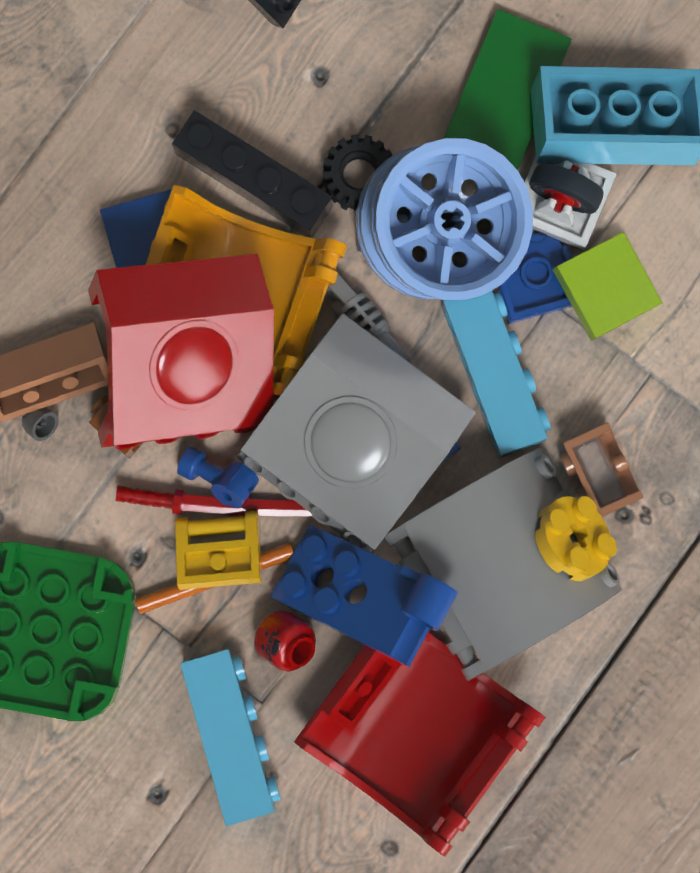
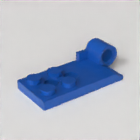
M309 524L270 597L409 667L429 629L439 630L458 592L428 574L418 573L405 566L400 567ZM333 569L334 576L331 583L319 588L317 585L319 575L324 570ZM359 585H366L367 593L365 598L359 603L352 604L350 602L352 590Z

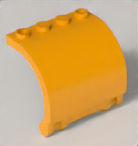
M173 185L169 199L164 206V213L155 239L152 241L146 265L258 254L274 309L273 398L277 399L305 363L303 359L328 285H335L338 272L335 269L339 258H344L347 245L331 238L315 239L253 222L212 204L187 187Z

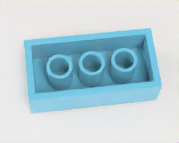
M540 66L531 87L536 163H562L569 161L572 164L696 166L700 159V69Z

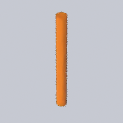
M287 543L262 552L261 570L290 560L294 553L291 544ZM177 584L136 598L135 602L139 613L143 614L214 587L180 590Z

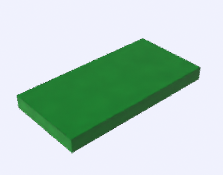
M497 9L444 138L469 139L486 144L504 155L518 170L534 133L531 87L540 66L562 65L572 39Z

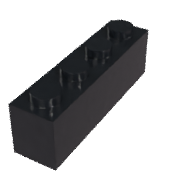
M195 110L172 143L175 154L305 237H314L333 207L331 195Z

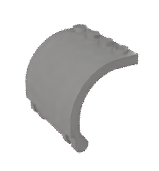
M539 448L478 479L385 536L389 546L394 545L400 555L401 560L398 562L401 567L405 566L418 573L428 574L458 592L442 624L452 640L447 644V647L452 655L457 654L464 668L461 671L467 681L544 640L622 591L619 585V575L614 566L609 562L603 571L583 581L570 580L574 576L568 575L564 571L557 573L552 570L541 556L535 540V531L540 528V520L542 518H538L540 511L558 498L573 496L562 488L556 478L557 471L554 463L547 455L542 454ZM572 533L569 536L573 543L578 542L576 536Z

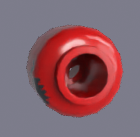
M280 610L271 613L263 619L255 632L254 646L256 652L278 670L286 672L297 670L308 664L315 653L316 637L314 630L308 623L291 612Z

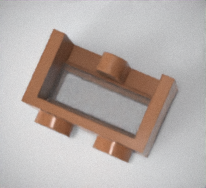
M608 422L564 442L563 446L566 452L559 455L569 477L577 474L584 489L577 492L578 497L587 496L591 498L602 517L644 498L629 470V465L623 453L619 449Z

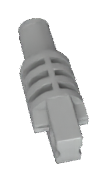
M338 274L335 285H328L326 291L334 302L329 308L337 318L342 313L409 362L410 357L388 332L390 330L388 321L358 285L352 289Z

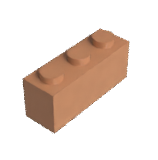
M94 322L0 355V423L108 385L107 352Z

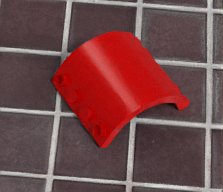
M430 632L427 633L409 667L364 645L323 703L306 723L294 743L382 805L417 833L429 846L445 857L453 847L450 842L459 830L464 832L470 821L467 817L515 751L519 750L521 752L527 745L526 737L534 726L539 728L546 717L484 673L467 681L461 671L464 666L457 654L452 655L447 645Z

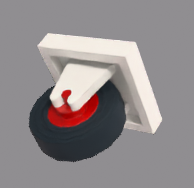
M535 157L525 181L533 208V230L584 251L614 182L616 173L594 164H572L569 161L562 163H536Z

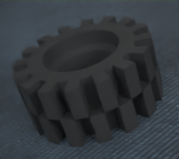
M358 134L351 135V139L345 141V138H342L338 141V145L335 148L332 146L328 151V157L324 160L323 179L326 192H329L332 196L333 202H338L341 208L346 211L348 208L354 209V211L357 210L363 188H354L345 181L343 175L345 167L353 160L362 159L368 161L376 170L386 159L393 156L389 149L386 150L384 143L380 140L375 142L372 140V136L365 135V138H358Z

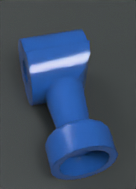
M194 445L189 446L179 461L177 474L188 480H194L200 476L212 484V494L219 502L225 506L229 505L233 508H240L259 482L256 473L241 462L229 464L226 468L206 461L207 454L205 451Z

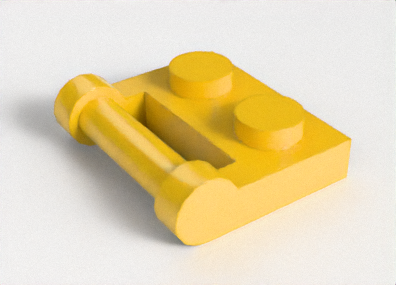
M258 510L245 511V516L191 521L189 517L175 519L177 586L180 590L262 583L260 517ZM245 532V539L191 544L192 537Z

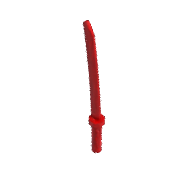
M118 485L115 499L116 502L138 503L144 506L152 505V507L172 509V514L180 515L181 511L245 515V511L258 510L259 516L313 517L308 510L294 500L246 499L240 508H233L229 505L225 506L215 497L184 494V490L175 489V493H163V491L141 490L139 488H128L127 486Z

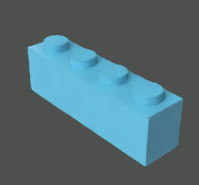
M490 291L485 295L467 300L443 301V313L498 459L545 442L547 440L546 431L551 430L550 423L544 408H536L531 393L536 392V386L529 369H521L517 355L522 353L521 346L515 331L508 332L502 317L508 314L501 294L499 292L493 294Z
M231 649L180 663L225 825L229 826L274 813L276 810L274 802L280 801L281 796L275 776L267 778L263 761L270 760L263 735L255 736L251 722L257 720L258 715L252 695L244 697L240 681L247 679L241 656L233 657Z

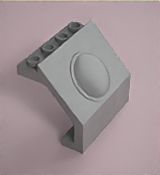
M342 313L241 448L236 458L253 470L256 475L262 476L277 487L284 497L294 500L308 510L315 520L321 524L328 525L343 536L347 542L371 553L382 542L447 456L476 412Z

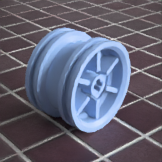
M444 138L404 149L386 159L369 177L361 191L356 210V234L361 252L371 270L386 285L401 294L419 299L467 300L487 294L502 285L517 270L528 250L533 232V208L528 188L518 170L504 155L488 145L461 138ZM428 173L432 174L436 181L435 186L431 190H426L421 185L423 176ZM465 180H472L476 183V191L471 196H466L461 191V185ZM401 207H406L409 210L408 222L401 223L397 219V211ZM452 212L454 216L451 218V221L455 223L454 227L443 228L442 224L445 220L441 218V215ZM483 218L489 220L492 224L491 231L486 235L480 234L476 229L477 222ZM416 246L424 248L426 252V257L422 262L415 261L412 256V250ZM458 251L462 252L467 259L465 266L461 268L454 266L451 260L452 255Z

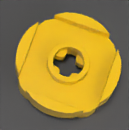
M571 496L561 497L540 511L538 518H542L540 520V528L535 531V540L544 561L555 572L560 573L564 571L568 575L574 576L570 580H587L603 571L608 565L609 559L616 554V541L610 535L604 519L597 511V506L591 498L587 496H581L580 498ZM574 533L578 542L573 543L569 536Z

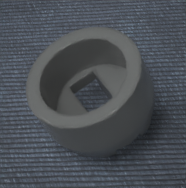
M47 407L22 416V427L36 441H43L49 438L58 426L57 415Z

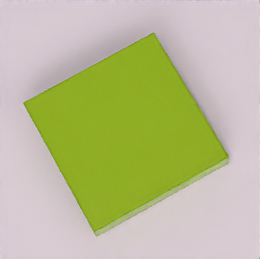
M624 232L552 269L591 341L663 303Z

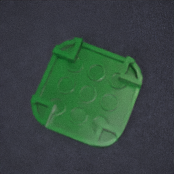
M1 542L0 708L67 720V722L86 721L103 714L115 701L121 684L135 610V588L129 574L121 566L102 557L20 542Z

